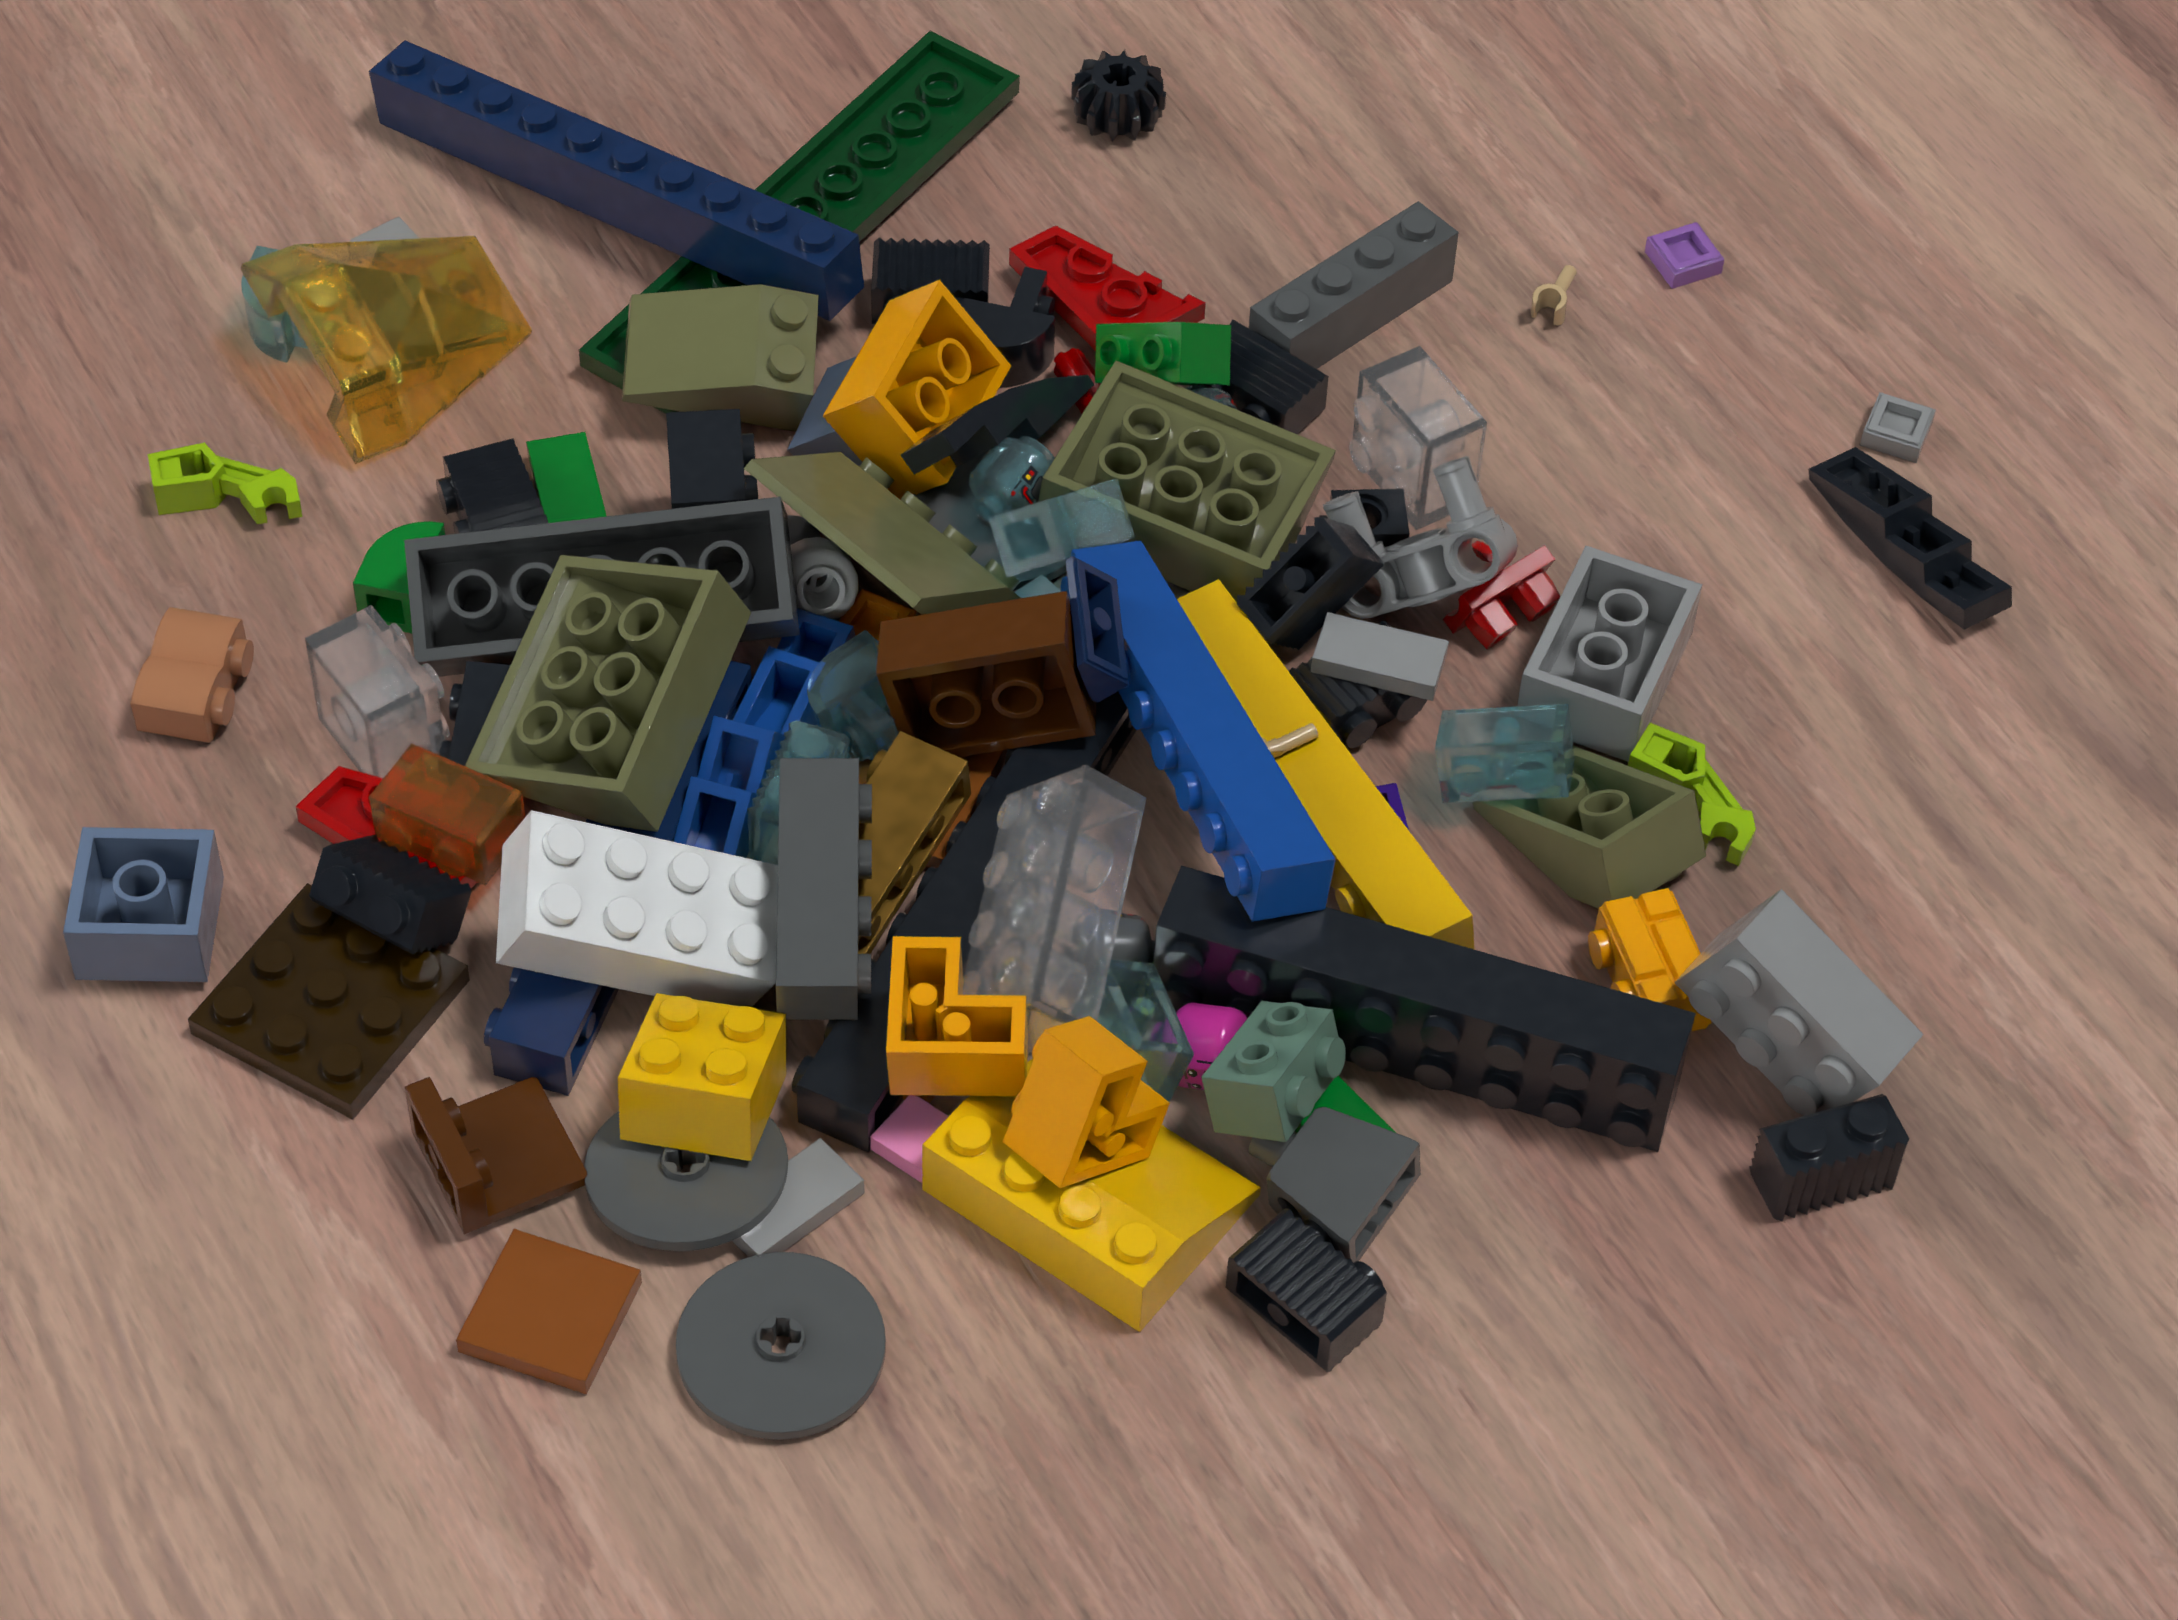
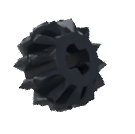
M1125 49L1120 56H1111L1102 50L1098 60L1085 59L1082 69H1080L1079 73L1075 74V81L1072 82L1071 99L1074 100V113L1077 123L1087 125L1091 136L1101 133L1109 134L1112 142L1118 135H1126L1135 141L1139 131L1153 132L1155 123L1158 121V118L1162 117V110L1166 106V92L1164 91L1161 68L1150 66L1146 55L1136 58L1128 57Z

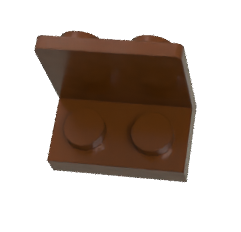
M430 1077L404 1086L412 1133L463 1234L585 1186V1178L588 1175L587 1170L537 1078L525 1079L460 1106H457L452 1097L442 1100Z

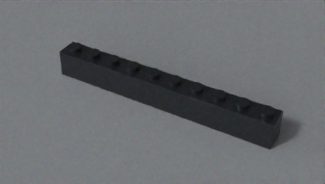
M1118 691L1096 703V730L1094 736L1007 750L1005 766L997 778L989 776L978 794L975 812L968 822L960 821L955 826L947 844L946 856L938 868L930 866L920 881L916 902L908 914L900 912L896 916L887 935L886 948L877 961L871 959V994H858V1020H829L824 1033V1042L814 1057L810 1055L805 1056L799 1064L792 1081V1091L797 1093L799 1123L865 1152H870V1136L898 1108L903 1100V1095H890L886 1057L893 936L961 937L964 980L963 995L971 993L1137 731L1130 721L1128 707Z

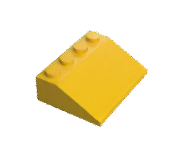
M1033 1059L1027 1062V1075ZM970 1096L966 1098L922 1144V1190L1138 1332L1142 1331L1260 1196L1261 1187L1161 1125L1149 1158L1059 1188L1003 1143L1013 1115L1011 1107L1016 1097Z

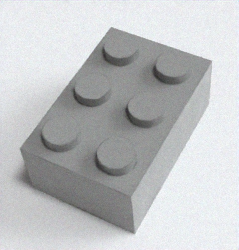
M1585 546L1522 674L1515 722L1629 761L1631 752L1648 724L1651 723L1693 633L1703 584Z
M1782 889L1719 933L1674 982L1689 997V1001L1694 1009L1702 1016L1710 1019L1735 1044L1739 1055L1746 1062L1757 1067L1782 1093L1786 1103L1794 1111L1804 1116L1852 1103L1880 1086L1924 1035Z

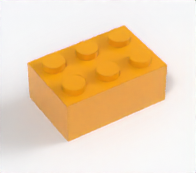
M937 280L889 300L825 410L823 417L862 462L867 457L895 480L887 490L899 499L903 497L907 490L912 494H919L948 483L957 466L948 456L914 475L901 457V454L933 429L994 397L1011 364L941 280Z

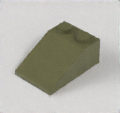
M761 284L631 295L628 311L622 401L680 412L740 409V420L743 423L796 432L813 397L819 295Z
M1565 742L1558 744L1472 797L1473 808L1568 896L1598 909L1606 901L1629 896L1637 899L1643 893L1652 892L1662 884L1678 878L1684 870L1706 857L1694 790Z

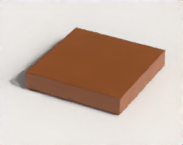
M513 1229L456 1339L458 1352L587 1395L642 1284L641 1270Z

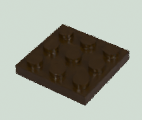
M307 883L188 1018V1023L193 1036L354 1120L470 981L468 965L433 947L430 951L426 949L422 953L417 951L415 955L402 950L313 902L309 896L312 885Z

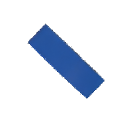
M797 608L800 635L782 637L777 648L768 647L733 718V721L786 735L775 771L776 775L780 773V758H793L809 738L839 689L858 652L854 626Z
M713 716L698 776H691L674 842L747 858L765 807L786 735Z

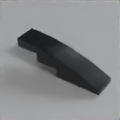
M1088 375L1046 378L1010 388L933 429L904 451L901 457L914 475L950 456L957 467L990 449L993 450L998 459H1001L1040 438L1095 384Z
M1857 447L1808 469L1809 480L1843 522L1872 553L1923 600L1965 630L2012 607V586L1972 561V541L1932 516L1931 494Z

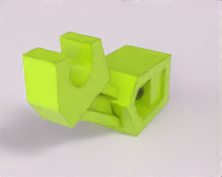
M205 442L147 454L159 515L217 508L225 497L230 495L240 498L242 505L257 524L268 523L266 508L274 503H281L287 506L289 519L303 517L296 478L282 468L271 471L217 456Z
M1649 723L1631 752L1627 766L1694 790L1697 809L1700 812L1699 819L1705 851L1711 839L1725 837L1732 842L1726 861L1739 866L1752 845L1756 831L1752 811L1744 810L1707 762L1705 759V744Z

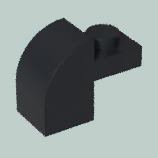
M1025 267L1010 307L964 298L962 307L1011 364L1000 388L1025 384L1045 372L1053 361L1055 345V316H1053L1055 297L1047 296V271Z

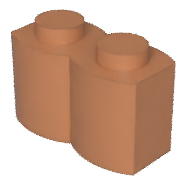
M173 607L168 608L156 631L151 654L144 662L134 686L130 704L137 731L210 743L214 739L219 726H227L229 724L235 705L233 689L239 676L246 677L249 674L254 656L253 642L246 639L242 619Z

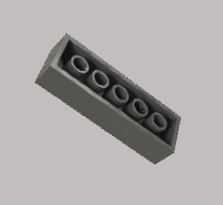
M781 497L404 540L415 663L428 678L464 674L467 661L511 665L560 555L716 570L720 572L751 612L739 642L800 635L788 516Z

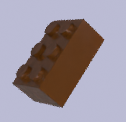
M1067 591L880 622L876 675L898 734L902 731L958 757L1095 735L1096 703L1091 700L1077 667L1071 605Z

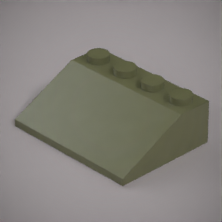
M1115 361L1042 478L1037 507L1038 512L1034 526L1086 548L1142 541L1165 581L1189 591H1194L1219 579L1237 602V595H1245L1246 587H1254V578H1262L1263 569H1271L1272 561H1280V552H1288L1289 543L1296 542L1297 535L1300 534L1332 464L1336 450L1124 363Z
M842 452L751 459L744 468L922 615L1021 598L1013 592L1020 583L1015 576L992 558L985 567L976 562L971 557L978 548L974 543L950 524L942 533L929 524L936 513L908 490L901 499L887 490L895 480L867 457L860 466L856 465Z
M560 555L463 772L474 780L604 825L658 832L751 615L750 610L720 572L716 570Z

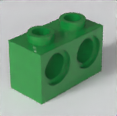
M1191 322L1096 324L1095 383L1101 384L1114 362L1119 361L1177 386L1230 385L1231 325Z

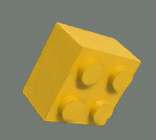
M656 993L618 1075L620 1140L752 1161L786 1078V1014L759 1010L749 1006H734L692 999L687 996Z

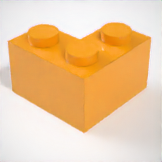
M893 936L886 1043L890 1095L1016 1097L1024 1086L1027 1078L1028 1058L1026 996L963 995L964 980L961 937Z
M1091 1016L1044 1029V1032L1033 1047V1061L1024 1086L1013 1101L1011 1107L1013 1115L1003 1143L1059 1188L1149 1158L1170 1102L1141 1080L1148 1061Z

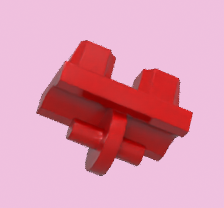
M1480 541L1472 543V549L1478 558L1482 561L1492 562V550L1487 544ZM1545 545L1503 569L1489 581L1463 593L1458 599L1459 607L1448 613L1443 618V621L1453 634L1467 626L1476 639L1488 650L1504 640L1518 626L1517 622L1503 605L1507 601L1513 599L1529 622H1534L1549 613L1556 606L1561 596L1546 573L1556 559Z

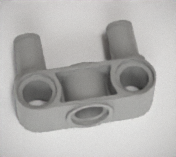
M1469 456L1446 462L1433 469L1451 521L1446 524L1447 528L1429 530L1384 548L1382 541H1375L1358 491L1339 496L1323 504L1328 519L1353 526L1384 563V566L1374 575L1381 585V596L1371 594L1363 586L1342 607L1346 612L1363 619L1372 618L1405 607L1425 605L1461 590L1483 584L1510 564L1516 556L1518 547L1516 534L1512 527L1500 518L1499 514H1495L1493 507H1486ZM1473 538L1481 539L1489 545L1493 555L1492 562L1482 561L1476 556L1472 549Z

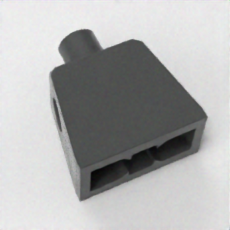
M1327 1107L1315 1109L1297 1134L1293 1132L1287 1142L1252 1138L1249 1145V1154L1272 1166L1266 1179L1268 1201L1271 1208L1277 1214L1284 1209H1290L1294 1217H1300L1302 1221L1308 1219L1317 1223L1328 1234L1334 1249L1342 1251L1345 1258L1352 1259L1353 1263L1362 1258L1421 1175L1420 1143L1409 1137Z

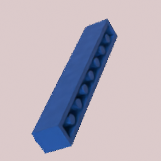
M1142 541L1073 549L1071 557L1074 556L1117 579L1128 673V685L1118 692L1128 707L1129 718L1133 727L1136 730H1141L1150 745L1156 767L1159 770L1165 771L1175 788L1176 799L1180 808L1183 811L1189 812L1199 829L1203 848L1207 853L1214 855L1224 872L1225 883L1230 894L1234 897L1238 896L1251 921L1324 910L1327 904L1336 859ZM1064 576L1061 580V592L1067 591L1070 599L1068 577Z

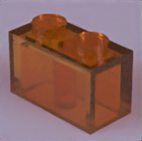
M413 743L410 744L369 796L375 834H377L378 838L384 840L389 847L395 845L399 852L409 851L434 862L441 870L448 872L449 875L455 877L465 876L485 886L502 864V847L504 842L525 818L522 791Z

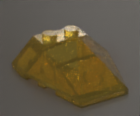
M476 236L294 244L242 263L240 269L269 318L286 311L288 312L329 381L335 394L328 409L327 417L355 464L410 442L420 433L422 427L442 409L445 411L458 399L460 393L479 377L482 379L530 337L532 333L531 327Z

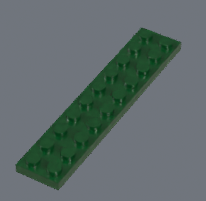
M929 31L755 190L859 235L860 242L1019 93L1020 76ZM681 256L641 294L748 285ZM629 304L579 349V360L582 368L620 389H623ZM654 407L665 414L669 412H679L675 410Z

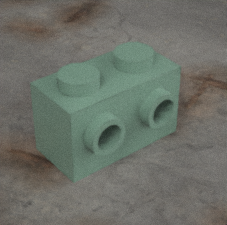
M1261 1001L1201 1077L1214 1132L1287 1142L1302 1120L1311 1113L1314 1104L1333 1079L1339 1076L1345 1065V1045L1338 1036L1333 1009L1308 1007L1296 1002L1276 1003Z

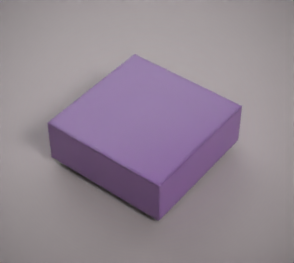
M1697 222L1647 237L1644 252L1672 289L1722 273L1724 258Z

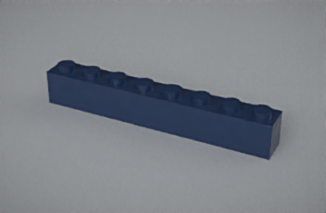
M730 661L658 832L604 825L590 819H586V823L674 842L691 776H698L713 716L733 720L752 682L751 665ZM514 967L509 983L510 994L503 1009L494 1008L489 1016L484 1032V1044L490 1047L494 1075L517 1082L535 1077L539 1080L543 1089L569 1096L619 989Z

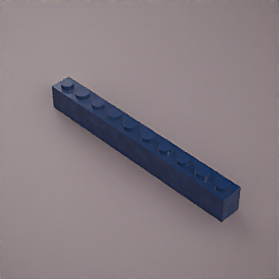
M406 40L369 70L379 122L388 128L743 284H761L819 295L817 316L825 320L831 321L864 288L859 235Z

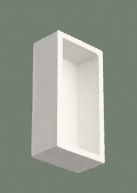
M531 810L504 842L502 847L496 963L651 996L660 993L672 996H687L692 999L734 1006L752 1007L776 983L778 865Z

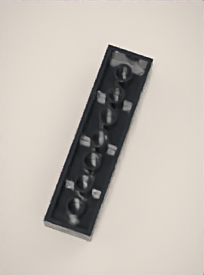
M1182 865L1156 925L1152 1004L1165 1007L1175 1014L1177 1010L1187 1003L1232 1007L1243 1011L1247 1018L1261 1001L1276 1003L1296 1002L1308 1007L1333 1009L1338 1036L1345 1045V1060L1353 1062L1365 1070L1394 1074L1417 1081L1433 1090L1452 1091L1482 1100L1494 1108L1513 1109L1547 1119L1550 1123L1559 1127L1578 1128L1605 1136L1624 1146L1642 1147L1656 1152L1659 1151L1678 1091L1696 1015L1694 1012L1328 907L1324 910L1251 921L1238 896L1234 897L1228 891L1224 877Z

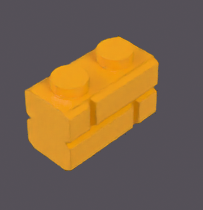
M1666 888L1643 893L1637 899L1629 896L1604 902L1598 910L1595 930L1590 931L1588 934V947L1594 966L1597 969H1607L1613 982L1610 989L1694 1012L1696 1015L1692 1031L1707 1028L1712 1021L1699 1014L1691 1005L1689 997L1674 983L1701 952L1673 892Z

